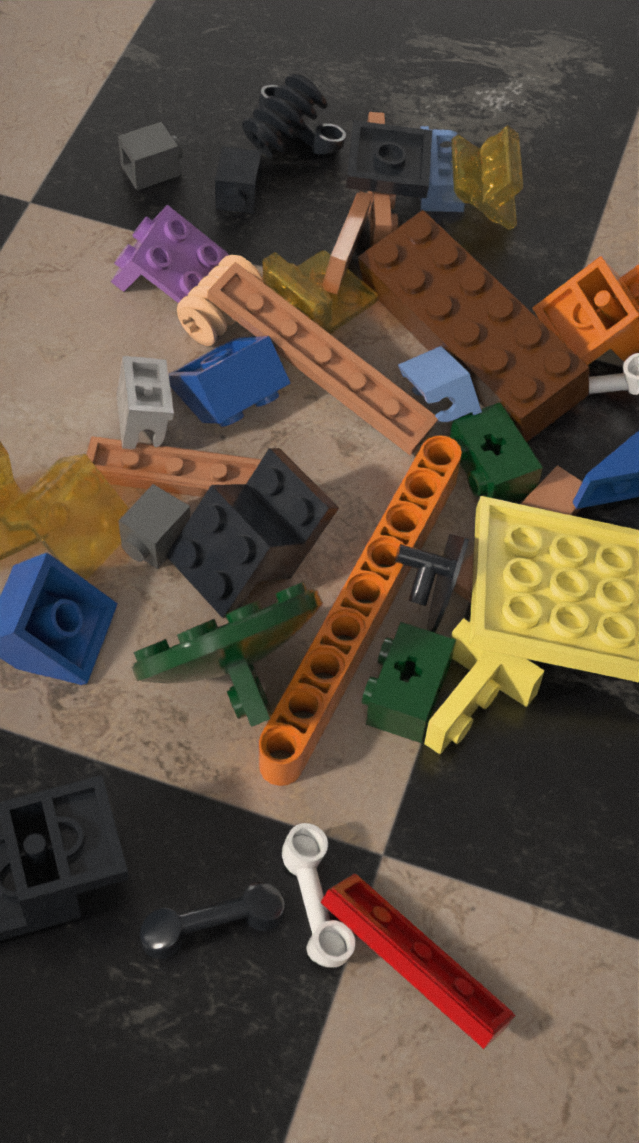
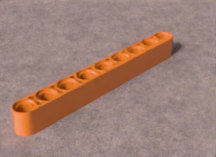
M442 435L433 436L427 439L421 446L275 708L271 719L261 733L259 739V771L262 777L270 784L277 786L289 785L300 777L412 568L395 562L399 545L403 544L416 549H422L456 485L462 452L459 444L454 439ZM379 564H385L391 567H381L379 566ZM366 599L370 600L372 603L365 604L357 600ZM346 635L352 637L353 639L344 641L338 639L337 637ZM325 672L333 675L334 677L330 679H321L315 675L318 673ZM307 711L314 716L302 719L297 718L293 713ZM278 750H284L291 753L292 756L280 760L272 757L270 754Z

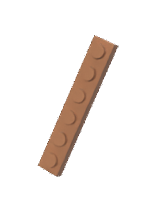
M234 262L208 290L207 299L256 337L270 336L279 355L407 454L411 455L437 425L438 419L435 417V414L237 262Z

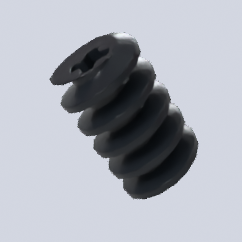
M289 74L285 79V85H278L274 90V96H268L263 101L264 107H257L253 111V118H246L242 122V128L250 142L259 151H262V154L272 159L273 155L270 151L272 147L280 152L286 149L281 140L282 137L292 142L296 139L291 127L294 125L304 131L307 125L302 116L305 115L315 120L318 115L313 105L316 104L325 110L328 107V103L311 80L301 74Z

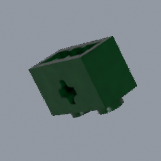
M500 402L482 408V412L473 415L471 412L453 420L450 438L454 439L461 448L460 465L467 475L468 485L474 496H484L513 503L526 498L539 485L543 467Z
M400 622L394 639L386 636L377 661V664L383 666L379 677H369L362 696L361 704L368 706L366 725L422 744L429 720L432 717L452 662L456 640Z

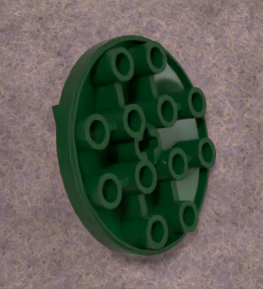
M301 582L275 593L278 603L262 608L260 601L257 600L225 614L229 622L218 627L214 618L177 634L180 642L177 645L169 647L167 639L135 651L133 653L137 662L133 663L131 667L134 676L140 682L170 684L189 683L229 674L234 686L229 687L230 690L227 691L237 718L241 719L247 716L251 727L270 720L272 708L253 663L265 658L289 641L307 624L323 604L320 594L314 588L307 590L304 582Z

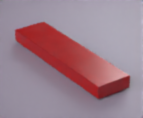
M353 874L328 889L320 903L483 1049L495 1040L516 1016L513 1011L357 874Z

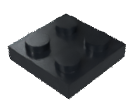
M353 120L346 188L427 198L432 130Z

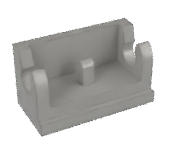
M123 356L116 393L122 449L134 450L139 441L138 434L145 429L155 432L153 435V445L155 448L159 447L164 441L168 420H173L174 416L167 361L164 359Z

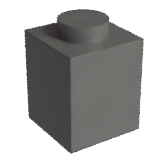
M162 122L118 136L121 166L136 190L180 176L179 159L183 157L181 144L175 135L171 136Z
M152 484L118 521L123 550L132 559L138 562L144 560L159 569L168 559L166 557L167 553L191 517L190 506Z

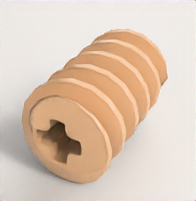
M225 256L219 265L215 266L209 272V275L205 276L198 286H195L188 293V296H185L178 303L177 314L183 328L190 337L204 346H212L217 341V336H221L227 331V325H232L235 322L233 318L207 299V292L234 262H237L263 282L259 271L242 256Z

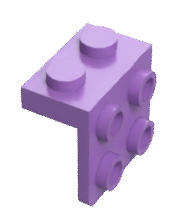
M166 205L153 220L146 216L136 228L132 236L137 242L133 247L128 244L115 260L114 264L119 269L111 283L124 292L140 275H143L179 303L185 296H188V293L195 286H198L205 276L209 275V272L215 266L219 265L225 256L229 255L170 206Z

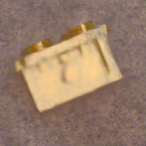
M507 125L495 136L489 137L480 149L457 134L451 139L455 194L462 202L470 203L485 213L491 221L498 222L509 230L517 226L515 195L524 189L519 133Z

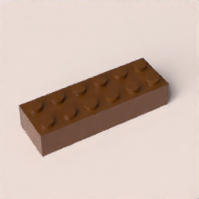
M424 210L358 256L364 287L428 351L442 346L470 374L478 401L484 407L500 402L526 443L589 395V367Z

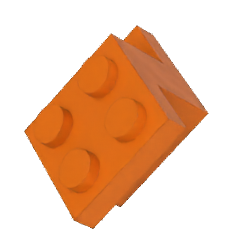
M600 256L532 307L539 320L586 365L592 363L609 349L623 362L631 355L639 353V264L620 277L604 258Z

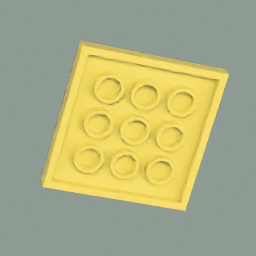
M481 496L476 507L469 647L639 682V530Z

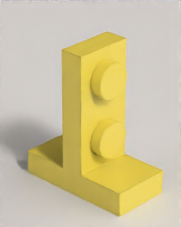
M464 618L452 631L451 638L456 640L452 659L470 671L429 720L424 742L425 745L439 754L444 751L451 741L458 744L465 737L473 723L471 715L479 706L486 709L492 703L499 690L527 707L537 695L544 674L543 669L525 658L469 647L470 622Z

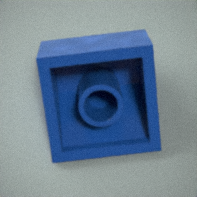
M270 336L233 338L168 374L170 387L202 423L220 424L221 427L231 425L244 417L242 411L253 404L256 407H260L276 400L279 397L278 390L291 383Z
M48 552L15 564L0 596V658L18 670L79 685L87 684L118 603Z

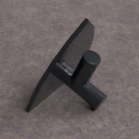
M449 534L443 556L400 544L398 547L395 562L417 568L408 601L426 606L435 575L437 574L428 617V631L436 632L446 611L469 543L467 538Z

